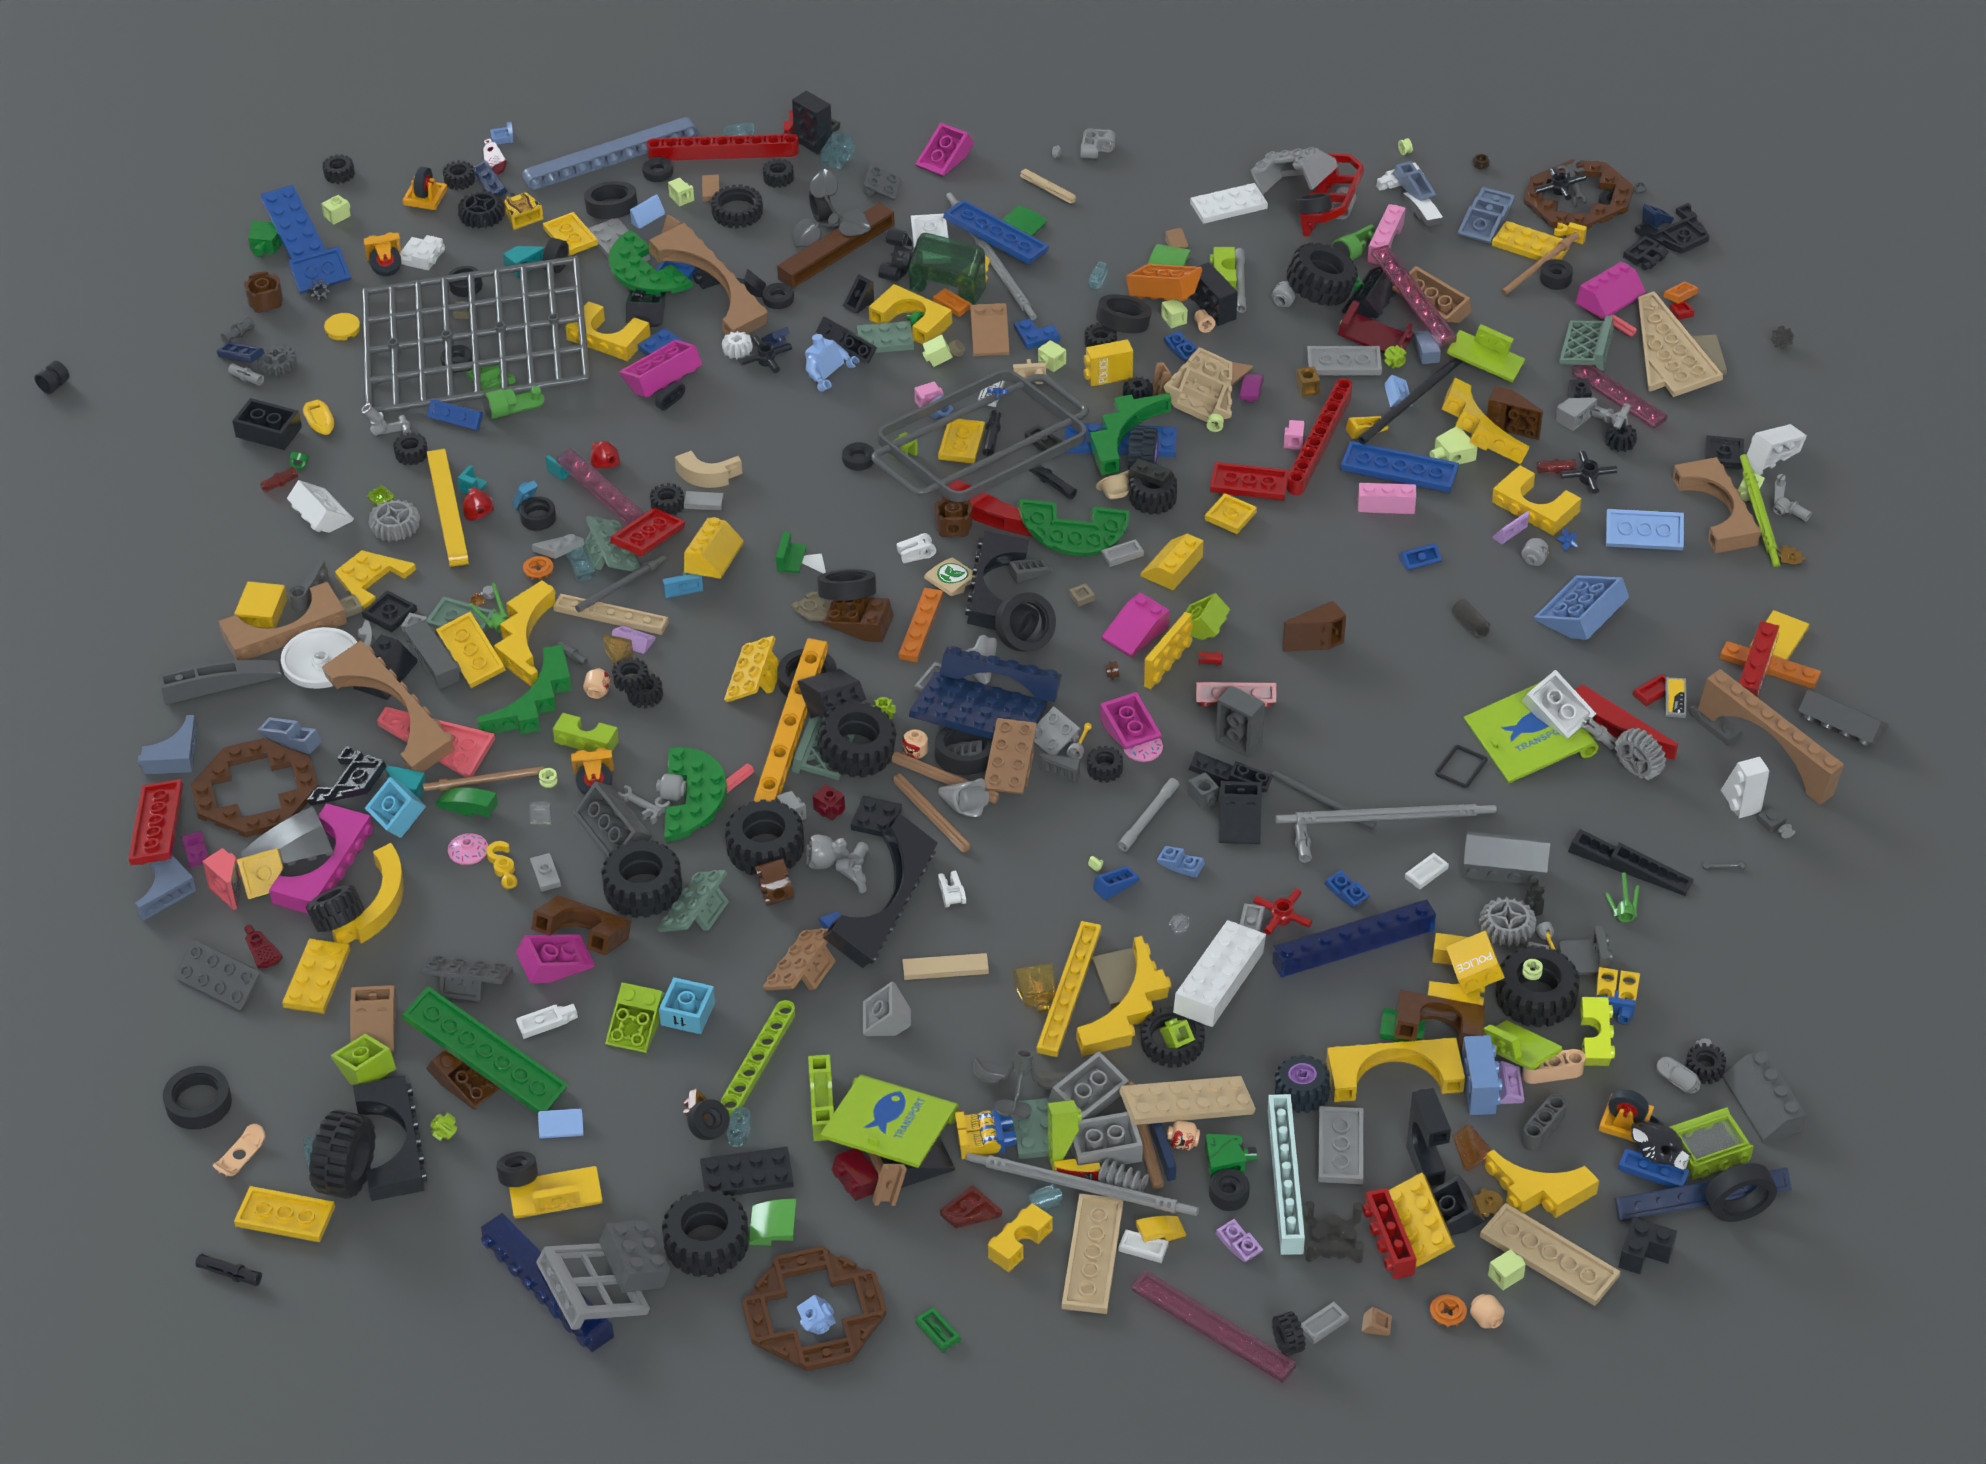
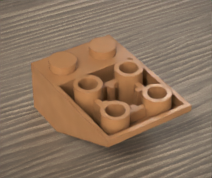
M395 985L351 988L350 1043L366 1033L390 1048L391 1052H394L398 1004Z

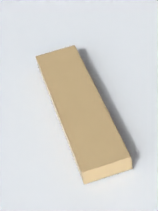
M987 953L903 959L904 980L989 974Z

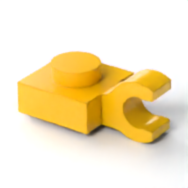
M1572 222L1568 226L1558 223L1557 228L1554 229V235L1558 237L1567 236L1568 238L1574 232H1577L1579 238L1574 242L1583 245L1587 227Z

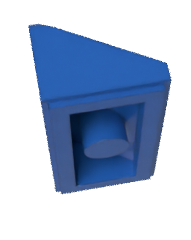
M1436 543L1407 550L1398 555L1406 571L1442 561Z

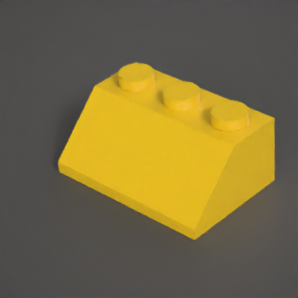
M1188 533L1170 540L1141 572L1140 576L1174 590L1203 558L1204 540Z

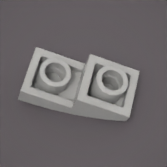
M365 620L362 628L358 630V639L366 646H372L374 641L370 623Z

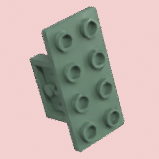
M586 517V522L591 531L584 541L585 545L583 547L594 569L601 570L605 563L608 567L632 572L641 567L634 553L610 543L611 536L622 529L618 521L602 519L600 517Z
M713 870L694 874L691 882L682 890L679 899L672 904L668 914L662 918L657 930L659 932L687 930L694 920H696L703 931L710 930L729 903L718 887L728 874L727 871Z

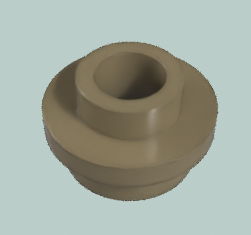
M954 340L948 344L953 356L961 357L964 354L965 346L961 341Z

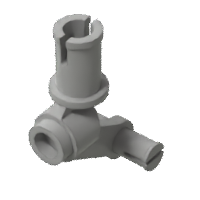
M370 403L363 406L361 411L371 420L372 427H370V430L376 437L403 430L404 435L411 433L410 422L406 419L405 415H400L398 422L387 424L384 420V415L373 408Z
M1624 403L1621 411L1617 413L1611 408L1605 409L1595 406L1594 409L1598 410V412L1592 410V416L1603 419L1606 423L1612 422L1614 424L1613 427L1620 430L1623 423L1628 425L1627 414L1632 406Z
M1779 474L1774 484L1773 512L1779 516L1785 513L1793 514L1807 522L1812 512L1800 506L1798 501L1790 502L1787 498H1784L1786 476Z
M864 842L857 843L856 848L849 854L848 858H841L836 862V870L857 884L859 893H865L867 890L865 885L866 877L861 869V865L864 862L863 858L869 851L868 845Z

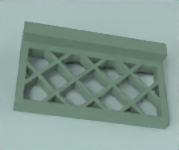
M1605 316L1604 321L1570 320L1560 356V364L1596 365V370H1604L1614 332L1613 316Z
M825 715L815 718L810 717L794 757L792 772L799 774L801 770L839 781L841 774L838 773V770L837 773L829 771L826 768L829 763H823L820 759L822 756L813 749V747L818 746V733H820L821 722ZM851 734V736L845 735L846 739L853 743L856 734ZM815 759L818 765H809L807 761Z

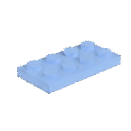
M1607 509L1606 546L1683 550L1684 513Z

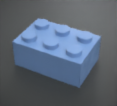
M1490 1035L1464 1037L1461 1062L1465 1075L1464 1086L1469 1115L1496 1114L1497 1105L1501 1103L1502 1079L1497 1076L1499 1074V1062L1494 1059L1496 1057V1046L1491 1043Z

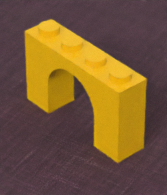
M893 284L869 306V321L876 324L889 323L895 316L902 313L923 312L925 315L912 326L913 340L923 345V343L938 337L952 324V310Z
M589 301L584 305L587 347L628 361L638 351V344L650 337L649 322L633 318L619 332L612 334L599 333L596 330L605 321L604 307ZM578 322L567 324L565 326L567 340L580 344Z
M1519 465L1493 488L1492 503L1518 517L1529 512V523L1554 536L1580 512L1582 498L1565 490L1550 503L1535 504L1529 502L1523 496L1534 487L1535 473Z
M1436 933L1432 962L1452 965L1446 947L1468 937ZM1429 981L1428 995L1483 1006L1484 997H1481L1480 993H1485V986L1465 994L1460 984Z

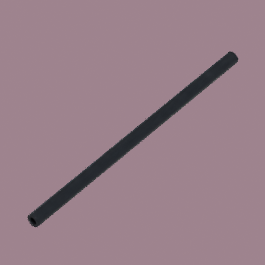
M1455 357L1360 435L1358 441L1361 444L1368 442L1463 361Z

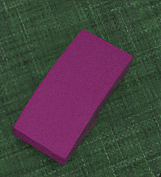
M1245 374L1240 391V400L1254 402L1259 399L1261 386L1264 382L1263 374Z

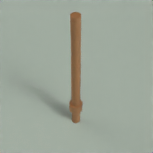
M1574 232L1567 239L1561 240L1558 246L1503 288L1502 293L1507 295L1538 271L1544 262L1553 259L1560 252L1566 251L1579 238V234Z
M544 766L451 780L444 778L439 779L437 782L423 783L424 792L438 789L446 791L452 787L539 775Z

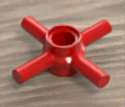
M1296 888L1288 899L1279 898L1274 903L1259 896L1254 898L1253 903L1265 906L1266 909L1272 911L1273 918L1264 929L1265 934L1271 935L1278 925L1285 926L1291 921L1307 928L1311 927L1312 920L1294 912L1293 905L1302 894L1301 890Z

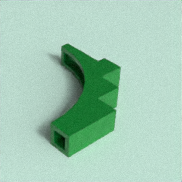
M1170 393L1133 399L1132 395L1114 398V413L1102 415V431L1090 432V449L1101 476L1119 472L1120 458L1118 449L1124 437L1134 426L1154 416L1171 412Z
M563 645L543 648L544 660L542 670L530 690L509 706L490 714L478 716V729L493 734L520 729V734L540 731L538 714L556 711L554 694L572 691Z

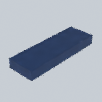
M486 160L474 167V174L487 192L491 191L492 194L496 193L497 196H502L508 192Z
M232 342L226 343L216 351L218 357L250 363L265 354L261 347Z
M1151 1123L1150 1132L1167 1181L1175 1180L1176 1163L1162 1123Z

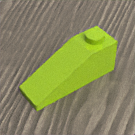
M1074 1100L1048 1103V1159L1053 1171L1054 1161L1064 1159L1079 1131V1122L1082 1121L1081 1109L1076 1107Z

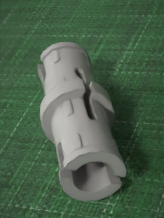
M232 363L228 368V373L239 377L241 381H249L258 386H261L264 382L263 375L253 372L248 367L243 368Z
M1591 717L1584 719L1590 725L1582 722V727L1590 732L1595 740L1601 741L1608 749L1615 748L1611 742L1615 743L1617 738L1607 732L1606 727L1600 726Z
M1295 824V846L1298 848L1299 861L1306 863L1312 859L1310 851L1311 839L1308 837L1306 824Z

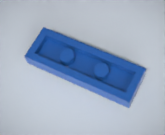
M431 399L427 417L479 430L483 412Z
M1625 1149L1618 1166V1170L1669 1188L1684 1186L1690 1172L1688 1169H1680L1672 1165L1651 1163V1159L1644 1158L1643 1154L1629 1149Z

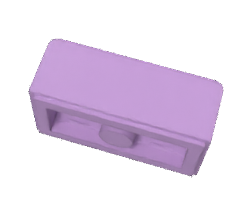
M1529 512L1524 513L1493 535L1492 538L1500 544H1504L1528 527Z
M620 626L613 629L611 643L644 654L653 644L656 637Z
M1501 1061L1499 1063V1074H1497L1498 1078L1502 1079L1503 1086L1500 1092L1501 1104L1524 1103L1520 1068Z

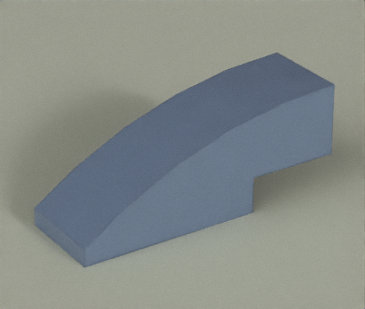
M1412 161L1396 165L1393 174L1410 195L1420 201L1436 197L1437 194L1422 170H1417Z
M1429 330L1414 332L1412 339L1417 357L1420 358L1421 363H1440L1441 351L1434 334Z
M269 717L258 729V732L268 739L302 753L311 754L322 742L316 729L301 727L299 722L294 720Z

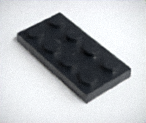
M788 1147L700 1159L704 1191L705 1189H711L712 1192L718 1190L724 1192L725 1196L728 1194L733 1196L794 1187Z

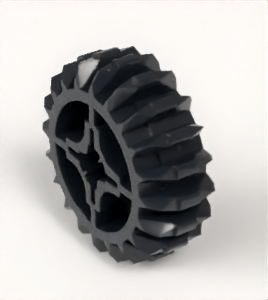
M484 191L474 194L470 193L469 196H464V199H461L458 204L460 220L466 227L471 226L472 229L478 227V229L482 227L486 229L488 226L493 227V224H498L499 221H502L505 213L503 200L496 193L492 194L491 191L487 193Z

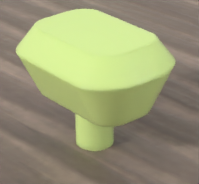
M1091 856L1088 865L1098 872L1103 866V860Z

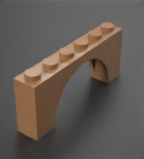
M1717 457L1674 466L1672 479L1679 491L1694 490L1713 495L1720 499L1731 513V516L1726 521L1710 527L1708 542L1715 554L1758 546L1761 529L1754 522L1753 515L1747 510L1746 503L1740 498L1738 489H1735L1731 477L1726 474L1724 465L1719 462Z
M325 582L309 588L312 599L309 609L301 618L286 626L257 628L244 623L237 615L218 621L221 635L235 660H250L285 647L293 637L310 629L322 627L337 628L347 624L345 610L329 583Z

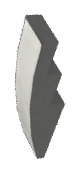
M1408 192L1402 193V197L1413 217L1417 216L1419 221H1424L1426 226L1443 224V216L1430 199L1420 201Z

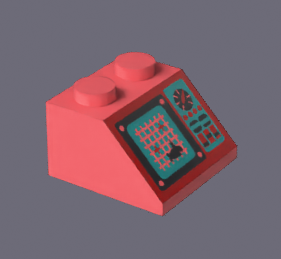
M222 848L202 862L209 889L232 910H235L238 906L242 887L240 882L241 874L237 869L236 864L238 862L236 857Z

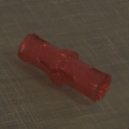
M1554 459L1553 461L1537 462V465H1539L1537 466L1538 473L1554 472L1559 474L1561 471L1576 470V467H1574L1576 466L1575 459Z
M291 467L281 473H275L273 477L260 482V486L264 485L261 489L267 493L278 486L283 487L285 483L298 478V474H294L297 473V470Z

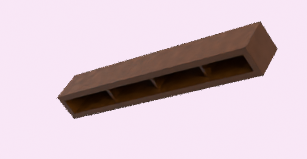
M881 203L876 204L863 212L871 226L870 231L858 236H845L837 228L777 265L778 280L788 284L792 289L893 227L895 225L894 211Z

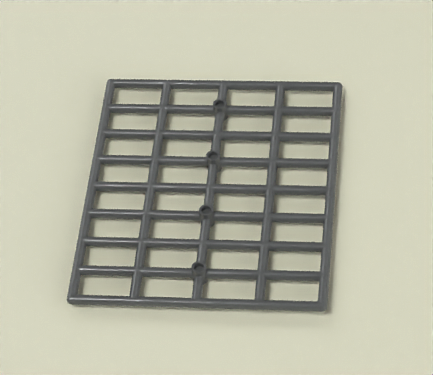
M578 256L375 286L362 290L365 405L370 403L373 407L372 384L392 381L393 405L373 407L382 414L430 406L431 399H427L426 376L446 373L447 396L432 398L446 403L483 398L484 393L500 389H512L514 393L531 391L533 386L545 389L590 381L580 259ZM573 264L575 285L555 288L553 266ZM547 268L548 290L529 292L527 270ZM520 272L522 294L502 296L501 274ZM494 276L495 298L476 300L475 278ZM467 280L469 302L449 305L448 283ZM441 284L442 306L423 309L422 286ZM415 288L416 310L396 313V290ZM388 292L389 314L370 317L369 295ZM575 293L577 315L559 318L556 295ZM549 297L550 315L548 319L531 322L529 300ZM522 301L524 323L506 326L504 323L503 304ZM496 305L497 322L494 325L495 328L478 330L476 308ZM469 309L470 331L452 334L450 312ZM443 313L444 330L441 332V336L424 338L423 316ZM416 317L417 340L398 342L397 320ZM390 321V339L387 341L388 344L371 346L370 324ZM578 322L580 345L560 348L559 329L561 325ZM550 326L553 349L533 352L532 329ZM524 330L526 353L506 356L505 338L508 336L507 333ZM497 335L499 357L480 360L478 337ZM471 339L472 361L453 364L452 346L454 341ZM443 343L445 348V366L426 368L425 345ZM417 347L418 370L399 373L398 355L401 353V349ZM390 351L392 374L372 377L371 354ZM581 352L583 375L563 378L561 355ZM554 356L555 380L536 382L534 359ZM527 360L528 384L509 387L507 363ZM500 365L501 388L481 391L480 367ZM473 369L474 392L454 395L453 372ZM419 377L420 400L400 403L399 380Z

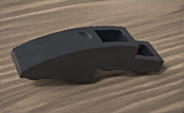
M823 316L816 330V333L821 334L828 340L835 341L844 350L867 363L870 362L877 349L875 345L825 316Z
M1197 751L1188 769L1197 774L1206 772L1218 787H1221V781L1262 782V793L1268 791L1273 775L1235 761L1233 766Z

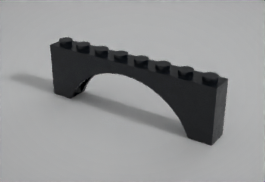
M900 813L888 823L882 834V838L890 851L894 866V885L888 903L881 912L872 916L848 917L841 915L831 923L823 939L862 968L869 963L873 964L879 956L878 950L886 944L887 934H890L896 926L894 921L902 915L904 911L902 909L903 905L908 903L912 897L911 891L920 883L919 876L925 873L928 868L927 862L936 854L934 849L938 842Z

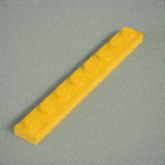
M1085 921L1080 923L1037 1044V1053L1058 1057L1101 933V925Z

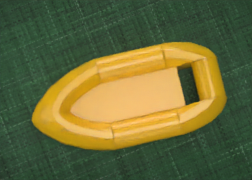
M318 399L306 402L303 406V414L309 426L319 434L329 435L334 428L335 420L328 405Z

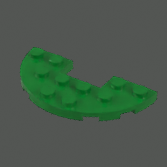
M632 230L625 232L611 247L609 252L610 271L621 285L630 290L637 291L638 289L646 291V294L660 295V292L671 291V294L693 287L692 281L672 264L656 271L642 259V257L650 254L649 244Z
M1019 499L1018 501L1019 514L1028 531L1046 547L1069 556L1088 557L1101 554V550L1113 547L1118 543L1129 521V510L1092 507L1091 522L1057 519L1055 502Z
M686 747L669 748L668 774L681 775L684 780H687L686 804L666 807L664 834L666 843L692 835V831L699 827L704 828L715 818L714 814L719 808L722 809L726 801L728 784L723 768L715 758L703 751Z

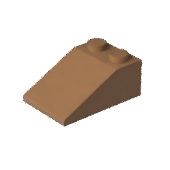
M1006 303L970 305L973 356L1009 355Z

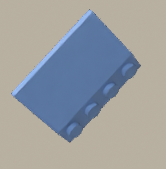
M1576 575L1534 616V620L1571 639L1587 640L1629 598V594L1622 577Z

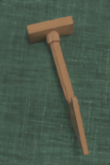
M1164 362L1156 364L1152 384L1153 394H1167L1164 385L1171 380L1172 375ZM1232 362L1231 386L1242 379L1245 374L1251 372L1253 366Z
M868 1153L879 1178L872 1199L874 1205L879 1206L880 1202H890L891 1206H896L907 1170L905 1165L884 1164L880 1156Z

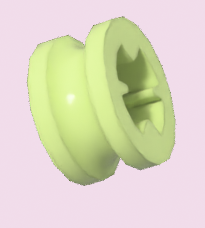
M1410 139L1399 140L1398 148L1402 155L1412 153L1413 147Z
M1215 413L1209 415L1207 428L1212 432L1222 430L1223 416Z
M545 768L539 772V781L542 787L551 788L557 784V773L554 769Z
M1536 959L1526 960L1523 964V976L1528 980L1539 979L1542 975V963Z

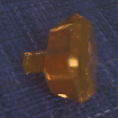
M474 593L469 602L477 606L483 604L485 599L481 594Z

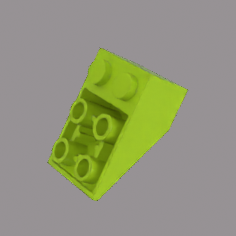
M622 982L605 1044L647 1053L660 1023L659 1008L666 994L660 990Z

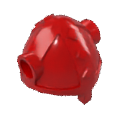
M601 441L595 442L592 445L590 456L592 471L596 472V468H612L620 465L619 453L612 443Z
M477 488L469 490V494L462 504L464 517L470 521L481 519L494 510L492 498Z

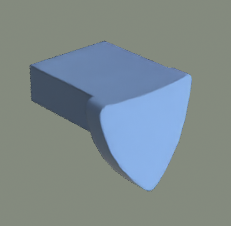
M506 122L505 128L490 130L492 142H495L497 145L514 143L512 122Z

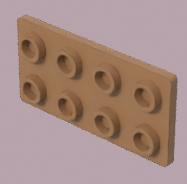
M1003 718L997 719L984 779L987 784L985 790L1023 794L1024 787H1028L1034 757L1036 723Z
M828 928L806 929L802 931L795 943L788 949L784 958L778 962V966L773 973L767 977V981L762 986L765 991L794 989L802 979L809 990H815L836 962L826 947L828 942L823 939Z

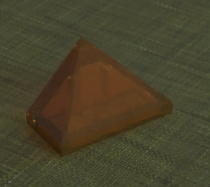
M1471 1124L1466 1125L1453 1135L1462 1164L1467 1172L1486 1158V1154L1491 1151L1489 1145Z

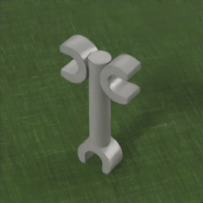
M627 785L624 786L625 794L618 792L625 802L631 801L644 808L642 819L645 820L647 817H651L650 822L652 825L657 822V816L665 813L666 807L670 806L669 801L661 805L662 797L656 798L655 805L633 794L631 787Z

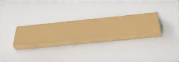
M560 594L553 606L556 612L659 635L663 634L669 623V618L602 602H596L579 613L576 611L575 606L586 599Z

